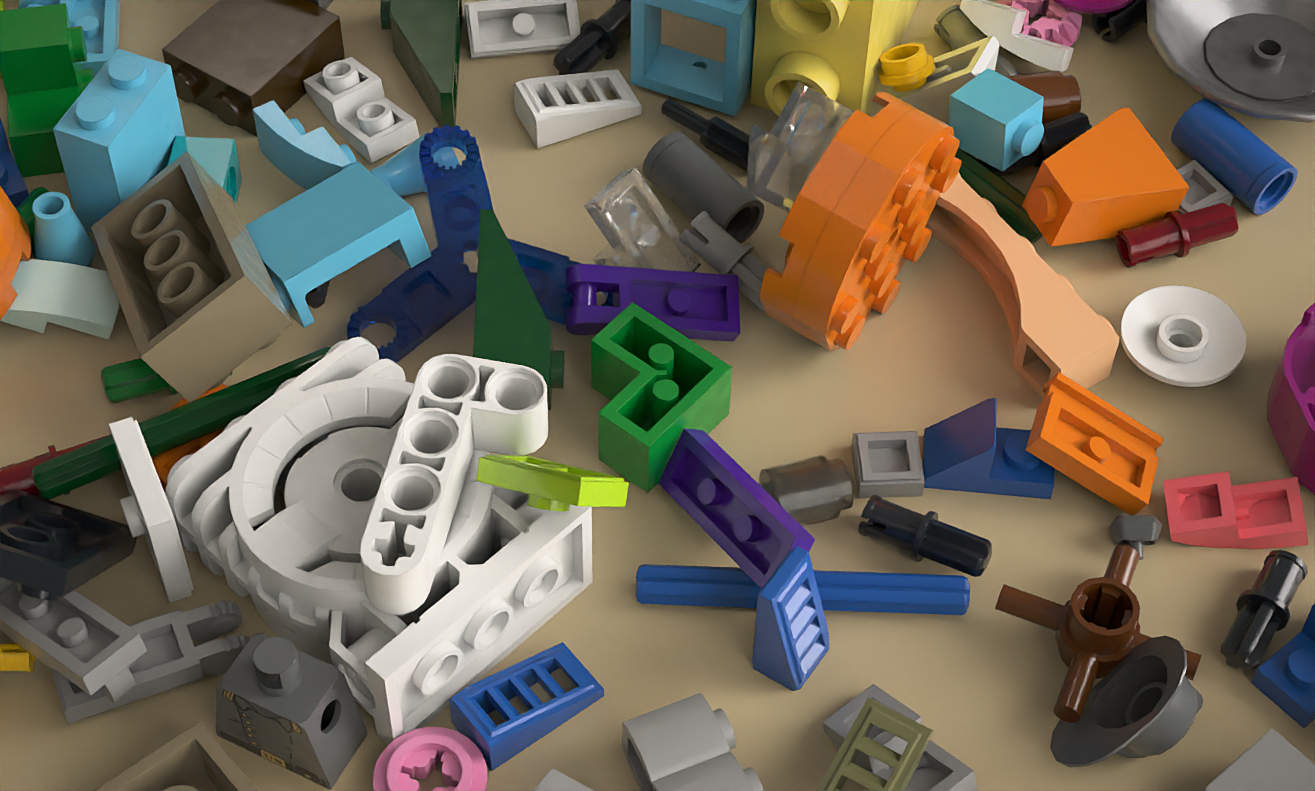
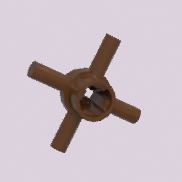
M1116 546L1104 576L1091 578L1079 584L1073 592L1071 599L1065 605L1005 584L999 594L995 607L996 610L1055 631L1061 659L1069 668L1053 709L1054 714L1063 721L1070 723L1078 722L1082 716L1094 680L1107 676L1112 669L1117 667L1132 652V648L1149 638H1153L1140 633L1138 622L1140 605L1136 595L1129 588L1140 555L1130 546ZM1185 649L1187 652L1185 676L1193 681L1202 655Z

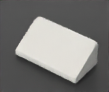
M489 0L465 3L464 14L471 59L559 51L580 34L577 0Z

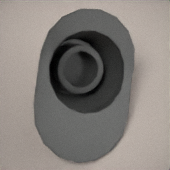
M1164 635L1149 638L1132 648V652L1117 667L1112 669L1107 676L1092 687L1078 722L1070 723L1059 720L1052 732L1050 745L1055 760L1067 767H1086L1103 761L1114 753L1127 758H1145L1160 755L1173 748L1185 736L1203 704L1202 695L1185 676L1187 652L1180 641Z

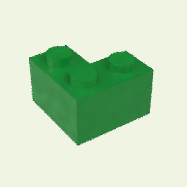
M66 3L0 11V72L7 93L8 138L22 178L65 172L53 128L95 77L92 68L82 69L81 62L87 61L85 36L82 26H71Z
M632 302L591 339V385L593 389L611 400L598 412V459L649 493L658 484L684 428L704 430L709 434L729 415L732 366Z

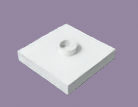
M129 417L111 423L109 427L130 495L120 499L130 533L133 538L144 534L169 603L191 596V590H194L176 522L137 420L133 421V418Z

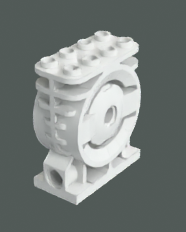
M356 337L348 341L336 343L321 360L298 377L286 380L278 387L274 395L247 415L239 416L232 420L220 435L200 450L177 461L168 474L165 495L172 510L182 546L188 551H199L201 561L205 567L213 574L225 575L228 586L238 596L251 594L257 611L266 624L279 637L287 638L294 644L296 649L306 654L332 662L333 666L344 674L354 700L374 717L376 734L389 745L400 735L425 727L449 706V698L480 680L593 583L592 506L570 505L569 511L565 512L533 508L527 505L529 494L478 482L476 478L479 457H484L489 452L474 449L431 590L425 602L416 610L403 615H389L377 610L369 602L366 594L360 558V545L414 383L406 382L403 369L394 361L388 358L379 360L378 351L371 342L365 338ZM284 491L286 509L281 511L279 494ZM398 552L399 557H406L405 554Z

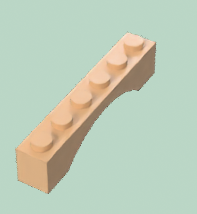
M958 172L950 188L944 194L940 193L925 228L932 231L933 237L952 247L974 266L994 291L1006 315L1010 331L1012 367L1043 400L1045 398V393L1042 392L1044 385L1058 372L1085 389L1109 377L1120 339L1111 323L1104 316L1096 314L1078 296L1071 283L1064 276L1057 274L1036 253L1030 241L1023 236H1019L998 215L993 204L986 198H981L961 178Z

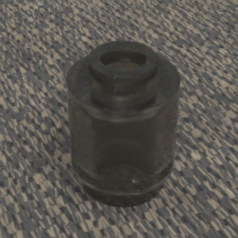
M819 455L765 468L759 474V485L802 527L837 519L840 511L850 509L853 506L852 483L846 465L841 458L827 460L825 456Z

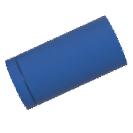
M1206 99L1196 102L1180 117L1172 131L1171 143L1191 160L1195 159L1230 193L1257 215L1265 214L1277 206L1289 193L1297 179L1298 171L1293 165L1217 103Z

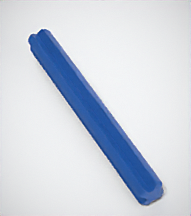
M643 564L638 567L636 573V598L641 604L757 608L758 592L761 589L739 567ZM813 570L823 610L963 615L967 613L970 603V586L968 578L963 575Z

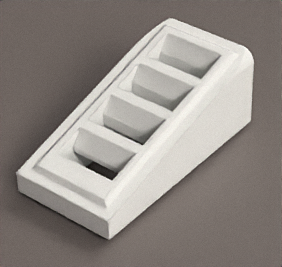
M618 69L537 77L513 84L515 112L537 149L642 114V105ZM613 90L618 99L608 100L604 93ZM593 97L596 102H587L586 99Z

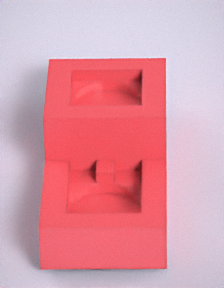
M1229 471L1163 480L1171 541L1202 547L1269 549L1309 545L1298 477L1231 486Z

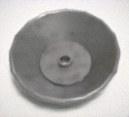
M1146 0L1147 33L1149 39L1168 70L1206 100L1259 119L1307 123L1315 121V0Z

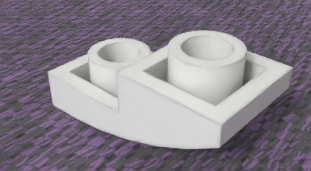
M353 57L332 62L323 71L303 80L306 91L325 117L347 142L370 163L376 162L420 137L416 120L385 97L381 78Z

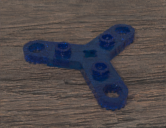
M443 125V128L440 129L435 127L432 129L433 132H428L424 135V140L419 145V165L437 248L430 252L432 255L430 258L409 268L384 287L382 293L365 306L359 307L358 311L350 316V321L347 325L348 340L361 337L364 329L375 323L387 324L395 330L396 337L393 338V342L387 343V347L381 345L377 349L379 360L388 358L397 363L476 301L477 272H470L467 264H462V262H464V253L468 251H475L478 257L480 209L493 210L486 175L483 170L479 146L476 143L475 137H472L467 129L465 131L461 130L460 126L455 125L452 128L449 125ZM455 147L465 154L466 160L462 161L461 166L457 164L454 169L453 166L445 169L444 165L439 167L437 161L434 163L433 155L441 148ZM507 238L546 318L566 325V310L572 307V293L566 290L565 272L568 267L582 263L572 261L568 256ZM603 292L606 301L601 306L613 307V293Z

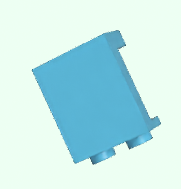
M360 162L352 164L245 225L286 311L303 328L315 322L305 300L308 292L385 247H388L410 268L432 256L413 207Z

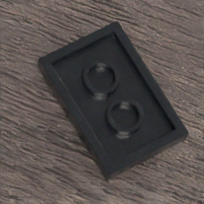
M18 489L0 496V577L17 582V590L27 596L43 600H55L59 596L64 597L129 557L134 552L137 537H132L126 524L52 500H44L42 497Z

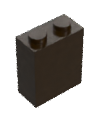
M219 0L162 49L165 64L171 65L178 98L188 103L193 102L217 115L225 124L238 126L256 137L254 108L274 100L283 113H285L307 93L303 80L323 71L328 64L345 58L340 16L308 0Z

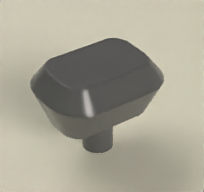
M1121 515L1117 516L1108 528L1116 544L1130 545L1139 553V560H1142L1143 545H1153L1157 542L1163 524L1156 516Z

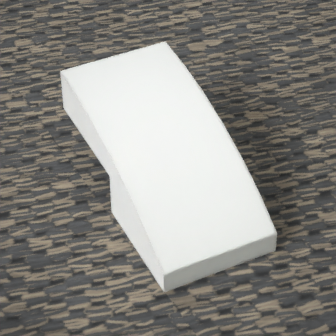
M962 0L960 9L985 35L988 37L993 35L1003 48L1038 66L1060 72L1068 70L1074 48L1020 33L1027 11L990 0Z

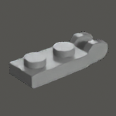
M222 600L221 602H215L212 605L207 604L183 613L181 609L130 625V628L140 634L147 652L128 666L135 679L136 686L115 703L108 699L103 687L90 695L58 671L50 668L67 723L70 724L204 678L203 674L214 676L225 674L250 640L248 636L245 637L243 634L228 635L224 639H216L220 635L233 632L242 623V615L236 602L232 603L231 600ZM192 640L203 641L207 643L194 647Z

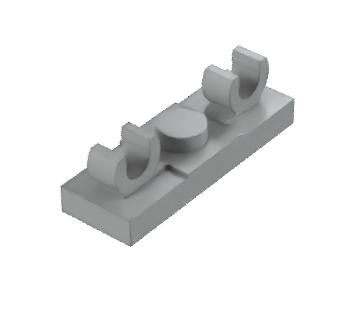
M0 577V630L12 638L15 643L51 669L58 671L88 694L92 695L103 687L108 699L112 703L118 701L136 686L135 679L128 666L147 652L138 632L76 590H73L64 597L59 596L55 600L37 599L18 591L17 582Z

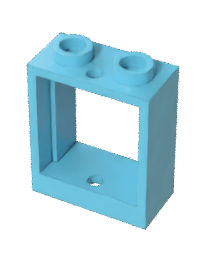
M631 0L630 84L736 116L751 90L757 0ZM661 9L726 28L725 63L661 44Z

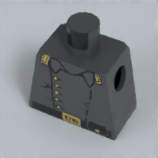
M263 633L253 635L217 687V736L329 790L332 789L368 735L344 674L336 667L296 649L294 644L287 638L279 636L270 637Z

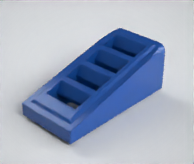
M796 546L794 549L791 548L758 592L752 655L754 670L792 691L802 688L829 650L828 626L808 551L799 546Z
M562 642L486 677L449 698L451 722L461 734L476 744L483 754L486 765L493 771L604 697V688ZM561 668L576 685V688L565 692L550 674ZM538 682L552 700L542 703L530 687ZM517 696L529 711L519 714L509 701ZM497 710L506 722L496 726L488 714Z

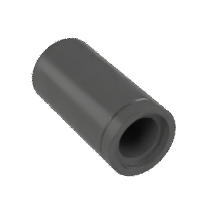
M673 132L664 136L648 152L642 167L644 177L692 221L701 212L706 211L712 220L740 244L745 242L756 231L764 215L763 203L684 133Z

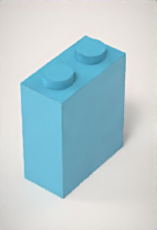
M117 48L53 128L76 215L86 231L93 233L91 226L165 169L169 163L175 136H185L171 65Z

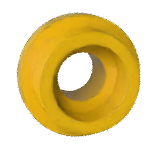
M907 43L890 48L881 54V67L878 69L877 74L881 84L893 86V89L898 92H906L923 86L927 82L926 77L931 75L936 67L934 58L926 54L923 44Z

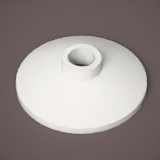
M1162 286L1145 291L1130 302L1124 311L1120 324L1121 343L1131 361L1149 376L1176 386L1200 387L1225 379L1237 369L1246 349V332L1234 310L1218 297L1206 291L1188 286Z

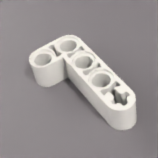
M442 354L432 357L419 370L360 545V558L366 594L369 602L377 610L389 615H403L416 610L425 602L431 590L474 449L506 455H526L535 452L545 443L548 437L547 385L543 376L536 370L523 365L458 354ZM398 552L405 554L406 557H399Z

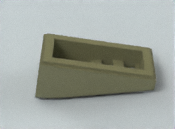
M868 697L816 791H843L842 788L847 778L872 791H905L934 730ZM873 725L908 742L903 754L901 755L868 738ZM861 751L894 768L888 781L855 764Z

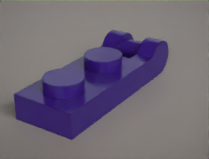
M577 264L566 269V290L572 293V307L566 310V331L573 335L589 336L598 334L632 302L688 339L733 342L741 333L738 275L595 264ZM597 293H613V307L597 305Z

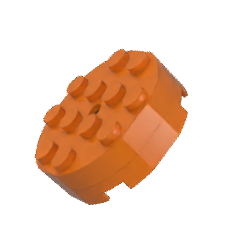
M878 92L874 95L872 101L884 107L874 117L856 109L831 140L798 193L778 236L789 241L785 256V269L781 274L768 267L762 280L760 300L766 315L830 351L837 350L840 347L846 351L849 350L858 338L865 320L873 309L881 314H884L889 309L901 286V282L895 278L906 260L915 263L925 251L932 235V231L925 228L940 193L944 194L950 188L962 163L961 160L954 157L960 140L954 137L953 127L887 92Z

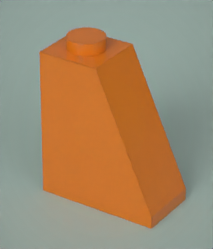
M1128 107L1118 109L1044 160L1022 206L1050 247L1116 238L1119 230L1130 229L1162 220L1167 212L1178 210L1190 187Z

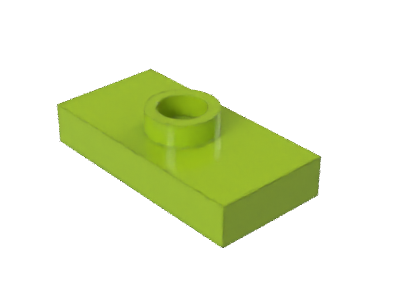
M485 454L484 457H479L476 478L478 482L529 494L527 505L530 507L563 512L569 511L570 505L625 507L629 482L624 481L622 477L526 455Z

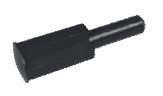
M672 99L663 102L661 106L662 114L700 135L699 143L744 169L748 174L754 173L763 163L768 150L766 143L760 142L717 116L707 120Z

